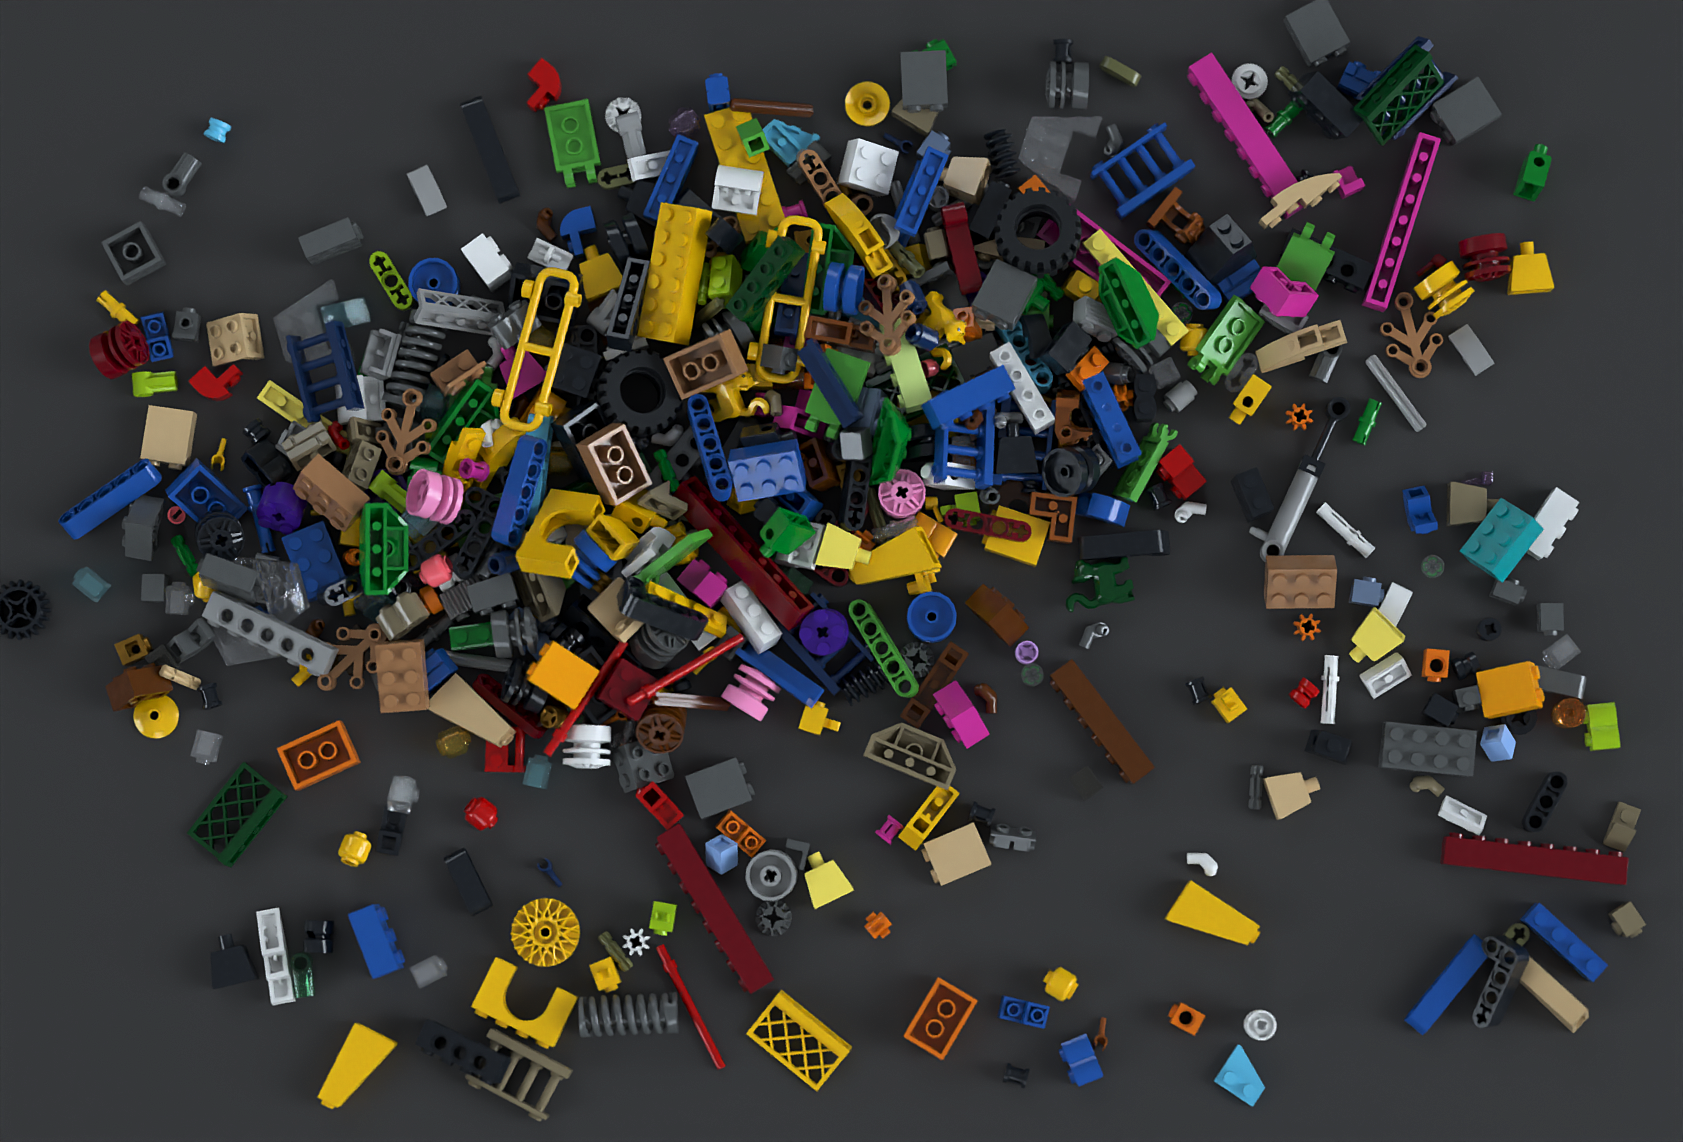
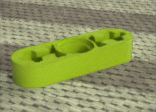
M381 251L373 253L369 259V264L393 304L399 310H409L414 304V298L390 258ZM376 258L386 259L383 264L388 271L384 273L379 265H374L377 263ZM390 275H395L398 278V283L394 287H388L385 283L386 278ZM400 289L404 297L409 296L406 305L398 304L400 298L395 291Z

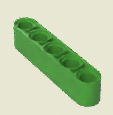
M860 599L852 601L848 609L849 614L895 692L906 698L914 697L919 691L918 682L873 607L868 602ZM860 605L865 606V613L862 616H858L856 613L857 607ZM871 624H875L877 627L874 635L868 634V627ZM887 643L888 651L881 655L879 647L881 644ZM894 662H898L900 669L897 673L893 674L891 672V665ZM909 681L911 689L909 692L904 693L902 685L904 682Z

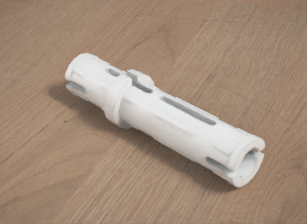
M1326 502L1316 512L1348 541L1347 544L1349 546L1352 545L1365 558L1375 549L1374 546L1360 535L1361 532L1359 530L1356 531Z
M1324 655V675L1321 676V680H1323L1320 723L1335 724L1339 656Z

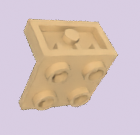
M238 313L207 323L213 366H220L241 359L259 360L264 358L258 314Z
M617 577L587 609L616 640L625 643L644 623L629 618L619 611L617 594L624 580Z

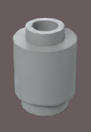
M1189 381L1179 382L1164 395L1165 401L1163 403L1170 412L1175 411L1179 413L1195 399L1194 396L1197 395V391Z

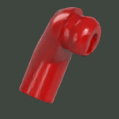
M333 421L331 426H328L327 431L334 444L340 449L346 450L349 448L350 443L339 434L343 430V426L337 421Z

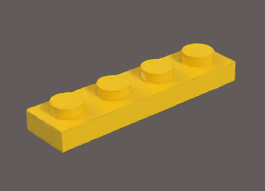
M652 581L645 585L646 592L703 613L709 620L704 631L719 638L726 634L728 616Z

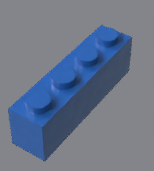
M1004 365L928 400L921 405V408L933 430L939 427L944 430L954 425L953 420L957 418L963 421L973 416L972 411L976 409L982 412L992 406L991 402L995 400L998 403L1010 398L1009 393L1016 388Z
M1534 903L1520 919L1588 982H1594L1608 966L1607 963L1542 904Z

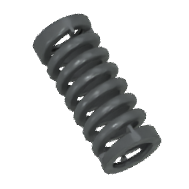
M414 309L409 317V322L413 326H408L405 329V333L409 337L401 340V344L405 348L399 349L397 355L402 360L394 362V368L398 371L391 373L390 379L393 382L386 385V390L389 393L384 392L381 399L387 404L406 410L407 406L402 400L403 392L401 391L412 388L419 390L423 396L427 393L426 389L420 388L404 379L424 384H430L431 382L430 378L408 368L429 373L435 370L434 367L420 362L413 357L434 362L438 361L437 355L415 345L436 350L442 349L441 344L419 334L441 339L446 337L445 333L431 328L429 325L416 324L414 315L417 310ZM423 402L416 407L415 413H420Z
M666 992L661 994L659 1013L656 995L650 993L647 1015L644 996L641 993L637 994L635 1017L632 997L630 994H626L624 996L623 1018L618 995L612 996L611 1018L605 995L600 997L599 1017H597L594 996H589L588 1001L587 996H579V1028L581 1038L593 1037V1032L595 1036L601 1037L604 1027L608 1036L615 1034L616 1027L622 1036L627 1034L628 1028H630L633 1035H638L641 1026L643 1032L649 1035L652 1032L653 1024L656 1033L662 1034L665 1029V1022L667 1025L666 1033L679 1032L677 992H670L669 998Z

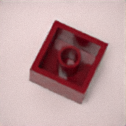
M619 658L595 698L630 720L639 721L651 698L648 700L645 698L633 706L628 704L627 698L639 692L644 685L648 683L653 684L658 680L625 659Z

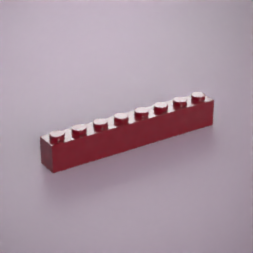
M696 476L682 482L672 496L688 503L687 511L683 514L697 531L710 530L713 537L707 540V542L788 631L800 625L813 610L814 606L771 558L765 557L760 552L761 547L721 503L713 498L710 491Z
M677 824L656 837L658 842L655 845L661 855H667L670 860L667 865L673 875L678 873L682 880L679 882L681 889L685 895L690 893L694 900L690 903L697 914L701 912L704 916L705 921L702 922L709 934L713 932L717 940L714 943L720 953L725 951L729 959L726 963L732 973L737 971L741 979L738 980V983L743 991H749L752 994L773 981L772 974L681 824Z
M1450 833L1449 837H1443L1440 864L1626 885L1629 858L1622 857V852L1609 851L1608 855L1599 854L1600 850L1586 848L1585 853L1577 852V847L1563 846V850L1554 849L1553 844L1540 843V847L1531 846L1532 842L1518 841L1517 845L1508 844L1509 839L1495 838V842L1486 841L1485 836L1472 835V839H1465L1463 834Z

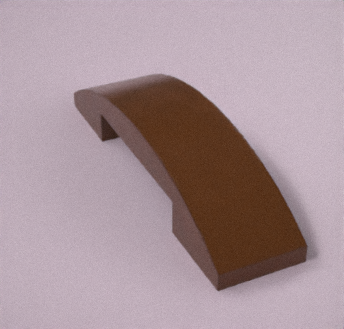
M950 641L920 685L918 693L911 698L900 717L919 729L937 702L933 694L949 685L969 653Z

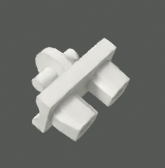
M537 238L527 258L546 268L555 267L567 270L574 255Z

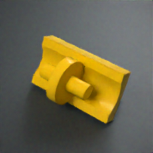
M940 568L914 574L916 581L907 583L909 595L933 592L930 583L937 582L935 573L940 572Z

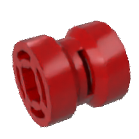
M1303 677L1299 682V686L1288 695L1298 705L1306 709L1312 697H1316L1320 690Z

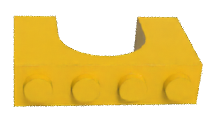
M551 489L543 500V505L539 513L536 514L530 530L526 533L521 547L516 552L515 557L521 571L571 579L579 563L574 547L552 544L546 541L550 534L559 527L568 524L590 526L599 514L603 515L605 508L600 495Z
M495 957L471 1006L476 1009L474 1013L486 1019L489 1015L496 1019L495 1023L506 1029L508 1026L517 1029L516 1034L526 1039L531 1036L537 1039L536 1044L546 1049L549 1046L555 1047L579 997L557 987L547 1009L540 1017L534 1020L517 1018L508 1009L506 992L518 966Z

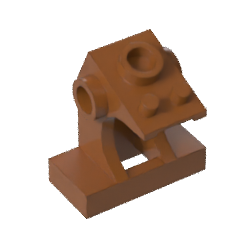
M1175 186L1147 221L1146 226L1150 229H1155L1159 223H1162L1175 234V239L1180 243L1185 244L1187 242L1193 245L1206 229L1203 224L1204 219L1196 212L1189 214L1176 202L1181 197L1182 191ZM1177 214L1188 221L1183 229L1178 228L1172 223Z
M1057 389L1055 433L1060 445L1065 443L1067 446L1074 445L1079 442L1080 438L1087 441L1089 436L1092 435L1093 428L1078 427L1070 420L1072 410L1079 408L1080 392L1078 390Z

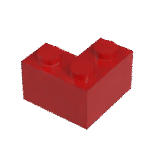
M1179 444L1158 462L1156 473L1164 482L1167 480L1172 485L1170 490L1178 499L1182 497L1185 501L1201 488L1207 480L1193 465L1194 460Z

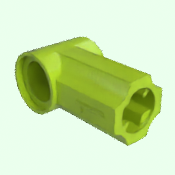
M175 371L132 373L134 397H147L154 395V393L178 391V378Z
M381 470L369 484L368 488L403 514L407 511V491L397 485L398 482Z

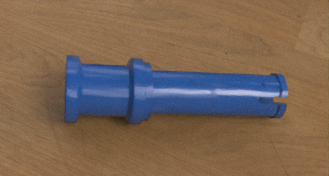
M261 484L243 488V492L247 495L249 503L247 509L253 514L261 553L264 554L268 553L266 543H268L270 552L276 551L270 528H263L258 524L259 519L256 511L262 496L261 489L263 488Z

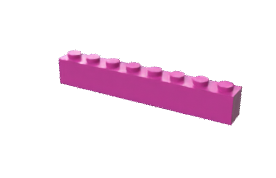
M1211 52L1189 66L1187 77L1193 86L1197 85L1201 91L1199 95L1206 105L1209 104L1211 106L1214 119L1217 123L1221 122L1223 124L1226 137L1230 142L1234 141L1238 147L1236 151L1242 160L1246 159L1250 165L1248 169L1255 179L1258 178L1262 183L1261 189L1266 197L1273 198L1284 189L1298 183L1213 53ZM1298 202L1299 207L1291 214L1286 212L1283 216L1287 219L1304 207Z
M1419 132L1415 138L1362 306L1384 312L1388 307L1441 141L1440 138Z

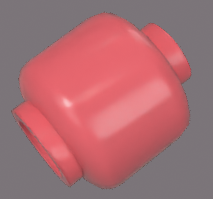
M441 554L433 555L420 565L421 572H419V577L424 584L428 583L431 587H438L451 580L452 572H454L453 564L447 556H442Z

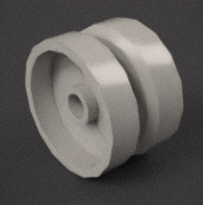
M770 849L759 853L751 859L746 869L748 888L755 896L762 900L775 901L782 899L793 890L797 883L798 870L796 863L790 855L781 850ZM769 871L777 873L774 879L769 877Z

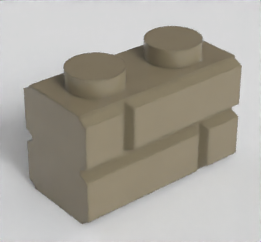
M321 421L308 425L305 430L298 434L290 435L286 441L281 443L297 471L305 468L317 454L324 457L337 450Z

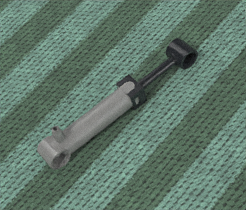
M1335 397L1327 404L1325 413L1328 421L1312 456L1310 457L1305 454L1302 457L1269 533L1255 527H1251L1249 533L1264 540V544L1260 549V557L1264 562H1266V556H1268L1266 550L1269 546H1274L1278 550L1277 556H1284V552L1317 480L1320 478L1326 463L1319 460L1336 423L1344 420L1350 412V404L1345 398ZM1334 404L1342 406L1343 414L1336 415L1332 411V406Z

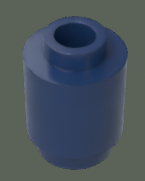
M914 280L905 281L899 287V295L906 289L915 295L914 302L908 305L905 310H910L915 315L921 314L928 304L922 289Z
M914 323L905 332V338L911 345L926 351L933 350L939 343L938 331L921 323Z
M508 549L494 553L488 560L489 570L497 575L519 570L520 566L515 557L517 550Z

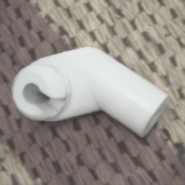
M1187 501L1176 510L1175 518L1179 523H1184L1192 514L1205 515L1207 504Z
M1187 853V864H1200L1207 876H1214L1216 874L1218 865L1207 853Z

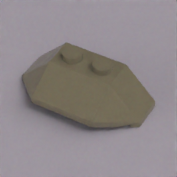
M524 530L520 543L515 547L509 546V549L518 550L528 531ZM521 568L511 572L524 606L530 607L532 614L538 617L541 623L559 615L566 591L562 577L522 572Z
M902 722L872 734L863 755L887 767L948 790L956 771V767L943 739Z

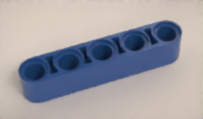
M1139 230L1135 234L1134 243L1136 247L1196 308L1209 310L1220 306L1222 302L1220 292L1158 230ZM1192 280H1193V282H1194V287H1193V288H1192V286H1191ZM1207 295H1208V297H1209V302H1208V304H1207V302H1206V296H1207Z
M695 394L688 399L687 414L711 494L717 501H726L732 494L730 472L708 400L704 395ZM694 406H701L702 409H700V410H695L693 407H694ZM704 425V426H707L708 429L702 430V429H700V428H698V427ZM711 445L715 448L712 450H708L705 448V446ZM717 465L721 468L718 470H714L711 468V466ZM724 485L727 488L724 490H720L717 488V486Z
M523 435L518 440L491 535L495 542L515 547L522 539L548 449L547 442L543 439Z
M142 459L66 511L59 518L58 523L72 539H78L155 487L161 481L162 475L148 459Z
M1474 934L1470 937L1405 1017L1404 1021L1421 1035L1426 1033L1488 957L1482 950L1483 940Z

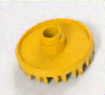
M551 898L536 899L524 905L513 919L511 939L514 948L530 964L543 967L560 964L572 955L578 945L580 938L578 919L574 912L561 901ZM543 928H548L550 931L547 937L541 934Z

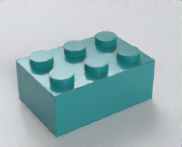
M1500 498L1461 548L1460 552L1469 562L1503 583L1544 529L1532 516Z

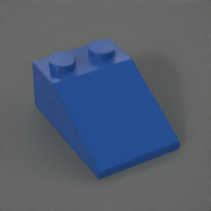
M197 458L165 489L167 496L196 522L206 512L216 509L226 510L235 515L237 519L248 510L247 506Z

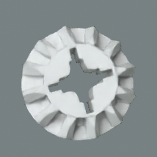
M1244 64L1235 70L1231 82L1242 98L1251 100L1263 94L1267 87V76L1261 67L1255 64ZM1254 74L1253 83L1256 86L1250 85L1249 88L1245 89L1246 82L1243 79H1248Z
M618 98L610 102L606 109L607 124L616 132H618L615 117L619 116L617 109L623 112L628 110V113L637 111L641 120L639 106L629 98Z

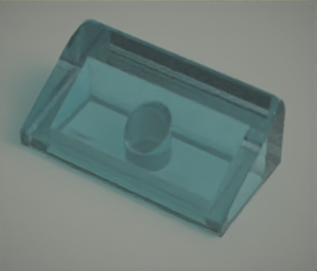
M364 297L320 308L324 323L340 321L343 322L344 327L371 321Z

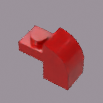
M541 58L527 74L529 79L539 87L526 102L528 107L535 113L538 109L542 110L548 104L549 96L557 102L562 90L561 80L557 71L552 65Z
M233 364L217 378L204 366L188 382L205 398L213 401H222L232 396L227 388L238 384L243 373Z
M654 781L636 796L666 830L672 828L685 816Z

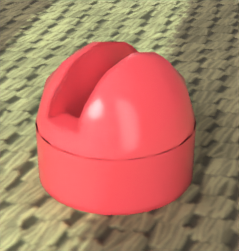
M934 359L921 361L925 378L933 377L938 373L939 364Z
M173 506L169 509L167 516L171 523L180 524L185 520L186 512L179 506ZM180 509L182 513L175 520L172 516Z

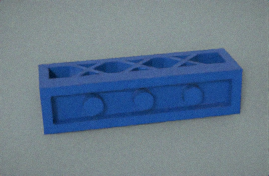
M677 134L644 210L643 217L657 222L661 202L673 204L678 199L699 151L698 142Z
M749 643L744 651L738 648L735 652L740 659L764 673L775 684L811 709L825 691L769 650L758 655L751 643Z

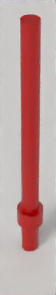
M741 633L735 635L653 684L648 683L644 685L639 692L627 698L628 704L633 706L645 698L647 700L650 699L660 689L743 642V635Z
M619 641L576 709H572L560 728H556L553 732V738L543 751L545 754L551 757L560 742L563 743L568 736L567 732L628 646L627 642Z
M664 944L656 947L663 962L662 967L665 973H669L717 1070L725 1067L726 1065L676 969L678 966L675 960L671 959Z

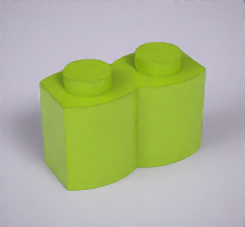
M1615 702L1586 705L1585 710L1581 712L1582 722L1587 724L1588 733L1584 734L1586 747L1589 746L1590 751L1620 748Z

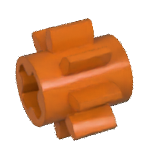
M1114 385L1111 388L1122 412L1126 411L1129 406H1133V390H1128L1126 385Z
M1294 403L1292 405L1293 412L1286 411L1285 413L1287 416H1290L1286 424L1291 423L1294 426L1293 431L1298 427L1306 430L1305 423L1313 422L1309 418L1313 411H1307L1305 403L1298 408ZM1298 412L1302 413L1301 417L1304 418L1300 422H1297V417L1294 416Z
M857 530L854 533V536L862 539L861 549L871 551L876 545L872 542L874 536L869 531L865 530L862 533L860 530Z
M1301 614L1299 615L1301 621L1293 622V625L1297 626V630L1293 634L1299 633L1302 636L1301 641H1304L1307 636H1309L1310 640H1314L1313 633L1321 632L1320 629H1317V624L1320 623V620L1314 621L1312 619L1313 614H1310L1308 618ZM1309 622V627L1312 628V630H1309L1307 633H1305V628L1301 626Z
M873 911L865 918L868 923L864 927L874 939L879 935L883 939L891 932L888 928L892 923L882 912L876 915Z

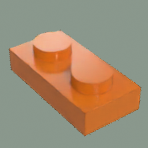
M1093 346L1081 357L1076 367L1065 376L1081 392L1085 389L1082 381L1100 373L1109 361L1096 346Z

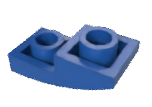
M164 311L141 316L151 362L174 357Z
M1002 995L997 1018L1045 1029L1050 1006Z

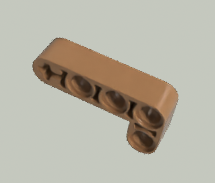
M808 148L801 149L796 155L797 164L824 206V203L827 202L826 195L828 192L834 191L836 196L842 193L818 154ZM804 155H812L810 162L813 166L819 165V167L812 169L808 163H803L805 160ZM818 172H822L825 176L821 184H816L814 181V176ZM857 193L849 199L855 205L860 198L866 199V207L860 210L864 215H867L872 210L873 201L869 196Z

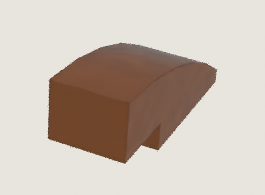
M809 315L805 338L807 339L812 338L818 342L874 354L877 344L875 339L865 336L860 332V325Z

